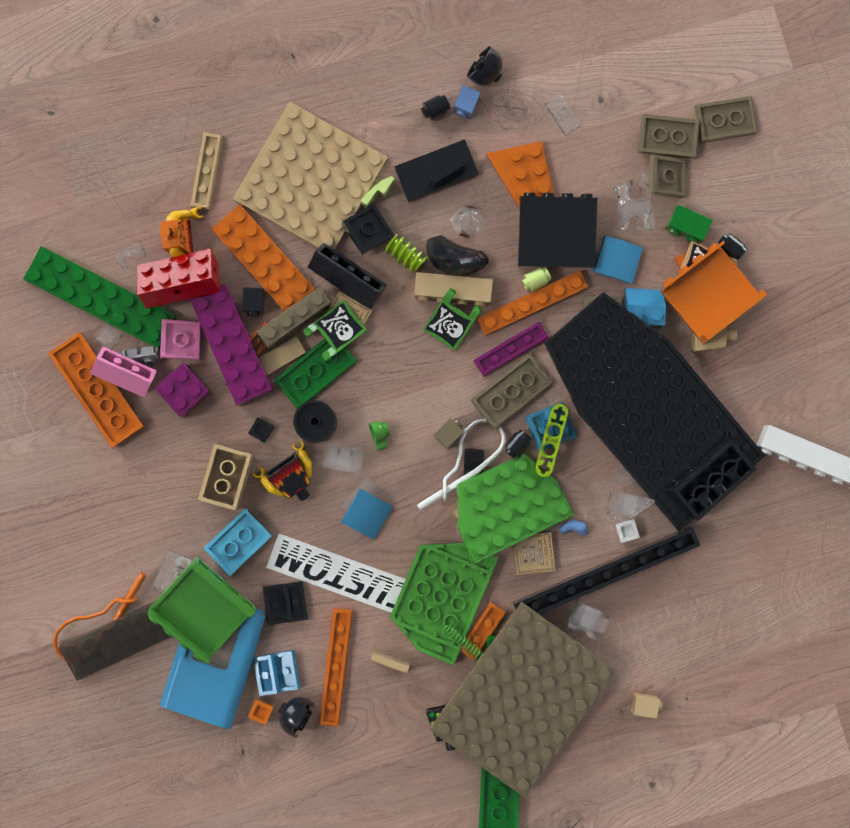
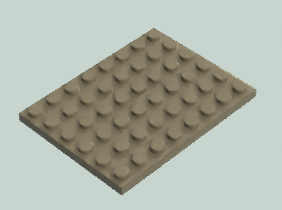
M521 602L429 729L525 797L617 670Z

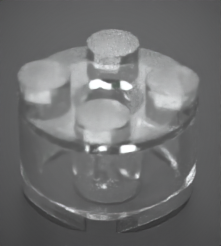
M576 600L567 620L569 623L568 627L578 632L584 630L587 632L586 636L595 640L600 637L603 638L612 615L609 614L606 617V612L587 603L580 605L581 601Z

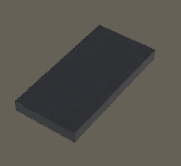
M465 139L394 166L408 203L479 175ZM463 158L466 163V169L438 186L432 187L430 184L431 176Z

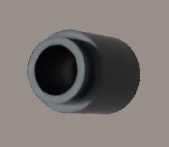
M438 95L423 102L421 111L425 118L433 120L447 113V110L450 109V104L445 95Z
M731 233L728 236L724 234L718 241L719 244L724 241L725 244L721 248L729 257L737 260L747 250L744 246L745 244Z
M520 429L506 443L505 447L507 450L505 452L512 458L516 456L520 458L531 444L532 438Z

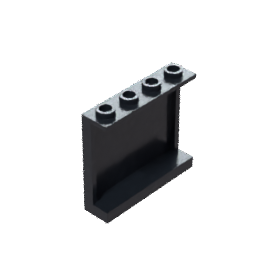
M524 193V196L519 197L517 266L595 268L598 198H593V194H581V197H573L571 193H562V197H554V193H543V197L535 196V193Z

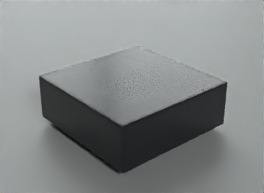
M257 417L248 434L265 443L274 426Z

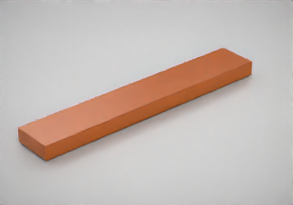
M333 608L319 725L339 726L353 610Z

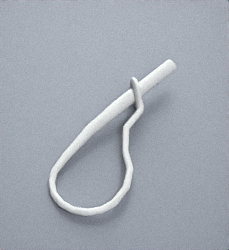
M485 419L473 421L464 430L459 440V454L455 468L444 477L443 489L417 504L420 511L441 498L446 501L447 495L456 490L459 483L476 476L495 459L505 444V433L501 426L497 427L501 433L500 447L474 470L447 486V479L459 468L463 453V440L466 433L474 425L487 423Z

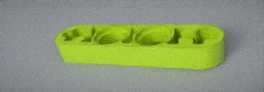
M563 404L554 405L549 415L535 468L537 474L541 477H547L553 471L568 416V409ZM559 407H562V411L565 412V415H561L559 421H563L562 425L555 422L551 423V418L556 420L557 414L554 413V410H558ZM553 425L558 426L560 429V433L556 437L549 434V428ZM552 444L555 452L552 455H546L543 451L545 445ZM541 455L546 458H553L552 463L548 461L547 467L550 470L545 471V474H542L541 469H538L539 465L544 463V460H540Z

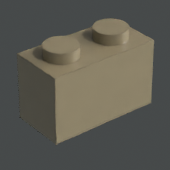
M450 418L433 436L448 449L463 434L462 428L464 426L456 418L454 420Z

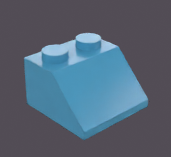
M625 288V309L638 316L640 320L653 328L665 326L666 303L665 297L660 290Z

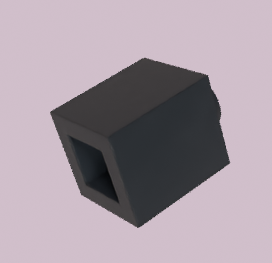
M243 288L242 311L251 317H258L259 314H264V289Z

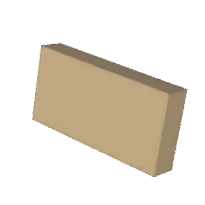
M373 651L370 659L373 662L403 673H407L410 666L409 663Z

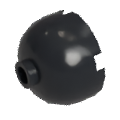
M488 46L480 53V58L477 62H473L467 73V78L481 86L489 85L493 81L496 83L502 76V58L496 50Z
M303 697L290 699L287 704L284 702L278 711L281 714L279 722L283 731L293 738H297L299 735L296 732L298 730L303 731L312 714V711L309 710L310 706L314 707L315 704Z

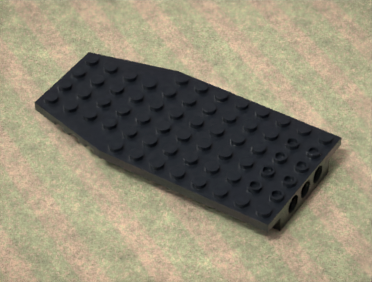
M605 292L599 294L544 342L580 417L677 531L680 532L693 519L699 521L757 469L754 466L765 457L764 453L669 339L655 331L649 324L640 320L638 316L629 312Z

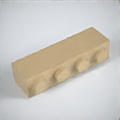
M416 272L414 298H418V301L429 302V299L437 300V303H441L448 290L452 288L456 291V294L451 301H455L456 305L475 303V306L486 307V304L490 305L493 279Z

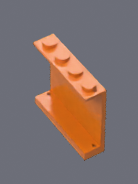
M724 241L718 245L717 243L711 245L707 249L708 253L704 256L699 254L692 260L693 264L690 267H687V265L682 267L677 272L679 275L674 279L669 277L662 283L664 286L660 290L662 295L703 345L767 296L763 289L757 292L721 248L725 244Z

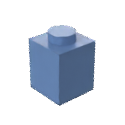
M463 85L454 105L456 115L465 119L467 117L472 118L480 98V92Z

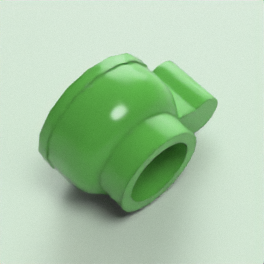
M385 421L369 423L370 433L375 442L376 450L386 449L385 437L390 436L387 423Z

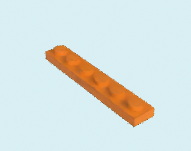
M579 270L478 317L477 321L484 336L583 291L588 288V285Z

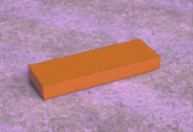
M490 601L467 634L466 639H469L472 645L475 644V647L481 650L487 642V636L492 635L506 612ZM465 642L461 646L460 651L474 661V658L476 657L478 652L473 657L471 656L474 653V651L470 655H468L472 647L466 652L468 646L465 649H463L464 645L466 644Z

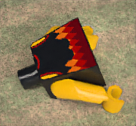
M300 440L302 446L299 449L295 448L293 443L292 446L296 452L267 472L261 467H258L262 472L260 476L253 472V476L261 479L260 482L269 493L280 497L285 496L288 499L296 495L300 501H304L310 496L306 487L311 484L309 479L312 476V462L304 450L305 445L303 441Z

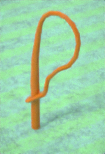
M140 571L127 595L112 600L103 611L89 616H76L65 621L56 630L53 637V645L57 654L70 662L82 661L93 654L113 632L130 603L138 600L135 595L147 575ZM116 602L121 603L106 631L86 655L80 658H71L65 656L59 650L57 638L66 625L76 620H86L104 615Z

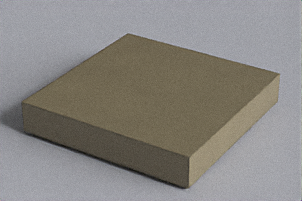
M659 155L650 156L649 194L684 198L686 160Z

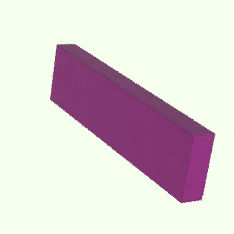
M537 322L473 361L484 377L549 337L540 322Z

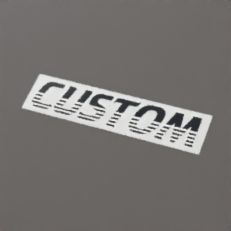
M278 534L266 567L390 613L406 580L282 534Z

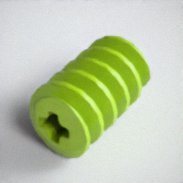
M399 233L396 234L387 245L385 253L389 254L392 252V259L398 257V264L404 261L403 268L405 269L410 266L409 273L417 272L426 262L428 256L421 258L422 251L416 254L417 247L415 246L410 249L411 242L409 241L404 244L405 237L403 236L398 239Z

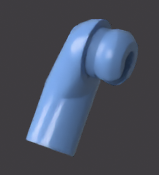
M575 519L558 527L562 535L570 531L578 532L580 536H585L588 533L587 525Z

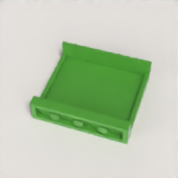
M196 557L152 604L147 614L154 624H160L164 628L167 635L177 638L179 644L184 649L189 648L194 653L196 659L208 664L211 656L248 617L251 618L254 615L256 606Z

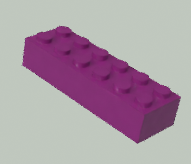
M224 284L219 287L220 292L192 298L190 301L234 402L237 406H242L274 392V389L250 338L229 287Z

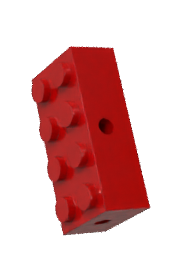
M211 248L137 266V295L146 309L220 292L219 263Z

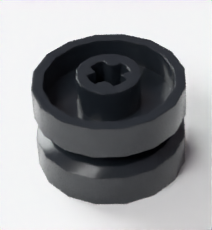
M311 400L304 402L298 407L294 414L293 425L300 438L310 443H321L334 435L338 420L336 413L328 404L322 401ZM314 418L319 420L317 425H313L311 422Z

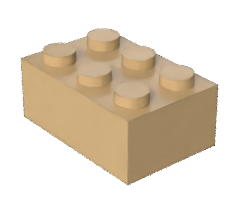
M214 444L198 500L235 511L239 510L254 454Z

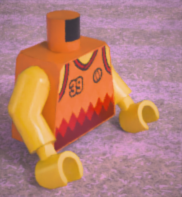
M201 207L192 208L190 211H173L166 217V221L160 223L159 234L162 239L163 250L172 257L194 252L189 217L194 220L202 218L203 216L197 215V210L202 209Z

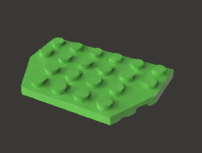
M522 454L520 458L511 459L457 485V529L474 563L574 515L558 481L551 475L547 477L539 476L535 469L536 463L525 454ZM539 466L538 469H541V473L545 474V470Z
M463 542L420 545L390 618L408 637L417 650L454 665L461 649L460 644L462 641L457 644L460 637L454 642L456 636L451 639L454 632L448 636L450 631L445 634L448 627L444 631L442 629L451 624V627L454 626L457 632L460 631V634L466 637L499 558L492 555L474 563Z

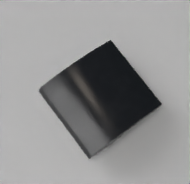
M303 581L262 587L267 625L308 620Z

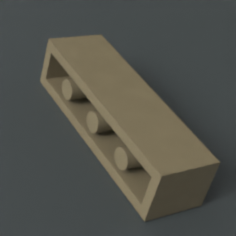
M318 287L257 330V335L267 349L270 350L331 306V302L321 288Z

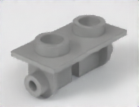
M142 347L141 354H138L137 348L120 352L121 355L146 366H154L161 363L158 356V347Z

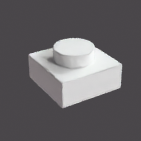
M634 519L615 524L620 543L640 538Z

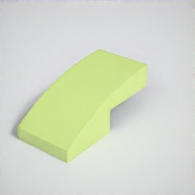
M390 176L376 184L362 198L361 205L365 208L369 207L378 194L385 198L394 185L395 178Z

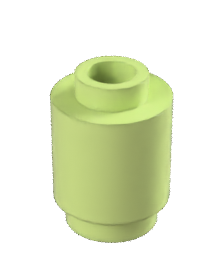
M538 267L523 275L524 280H522V283L526 290L530 289L531 292H534L547 285L552 278L546 267Z

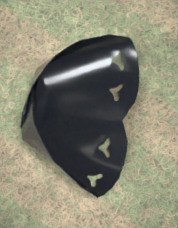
M442 235L431 237L427 241V253L431 263L435 268L446 273V275H469L483 269L489 263V258L482 250L476 251L460 246ZM445 259H451L452 265H445Z

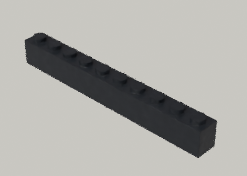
M686 527L680 532L672 533L512 603L515 610L523 602L538 614H542L701 545L694 529Z

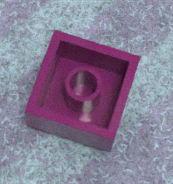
M185 363L177 367L154 388L178 416L185 418L212 394V391Z

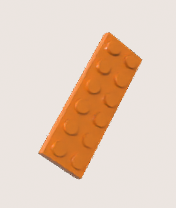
M240 204L212 228L213 232L283 311H286L315 290Z
M78 332L48 353L111 448L116 447L145 427L117 385L90 374L97 355L81 332Z

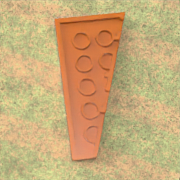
M542 141L486 153L488 160L494 166L496 173L502 179L519 209V197L524 196V193H535V196L542 197L543 193H554Z

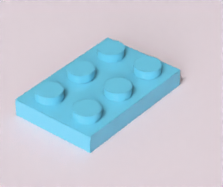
M245 508L203 549L231 576L272 535Z

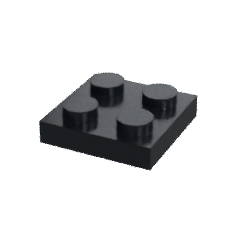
M375 204L361 210L341 223L361 255L394 237V233Z

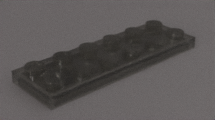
M155 601L59 646L61 654L77 681L170 637L165 633L164 628L160 624L156 625L149 619L147 613Z

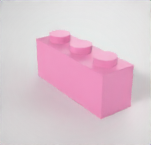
M102 346L90 374L145 397L157 370Z

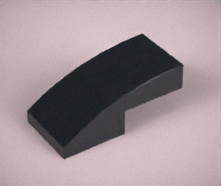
M465 448L463 476L483 463L484 449Z

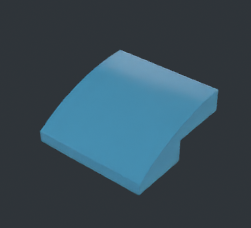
M604 236L593 272L607 278H614L621 282L632 284L643 248L623 240Z
M554 405L524 417L538 452H540L549 415ZM559 407L558 410H554L557 416L556 420L551 418V423L555 422L562 425L563 421H559L561 415H565V412L562 411V407ZM567 416L560 444L577 437L569 416ZM553 425L549 428L551 436L556 437L559 435L560 429L558 426ZM547 444V445H545V446H544V450L553 447V445H552V444Z
M360 488L342 518L341 523L374 540L393 506Z
M294 650L253 657L259 696L301 688Z

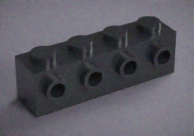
M325 243L314 252L307 267L370 310L379 301L387 284Z

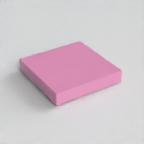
M162 319L160 358L200 360V322Z

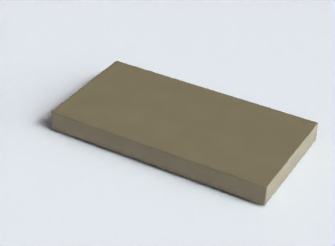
M529 353L470 399V401L491 428L495 430L552 385L553 381Z

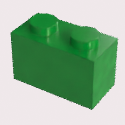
M677 205L665 229L669 230V233L673 236L687 238L686 241L689 243L693 241L700 244L704 241L713 220L681 205Z

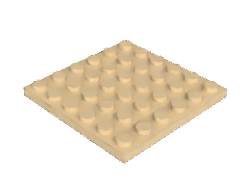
M289 101L234 195L233 200L317 248L325 243L336 250L346 232L341 224L342 221L358 212L361 207L362 198L372 188L388 157Z

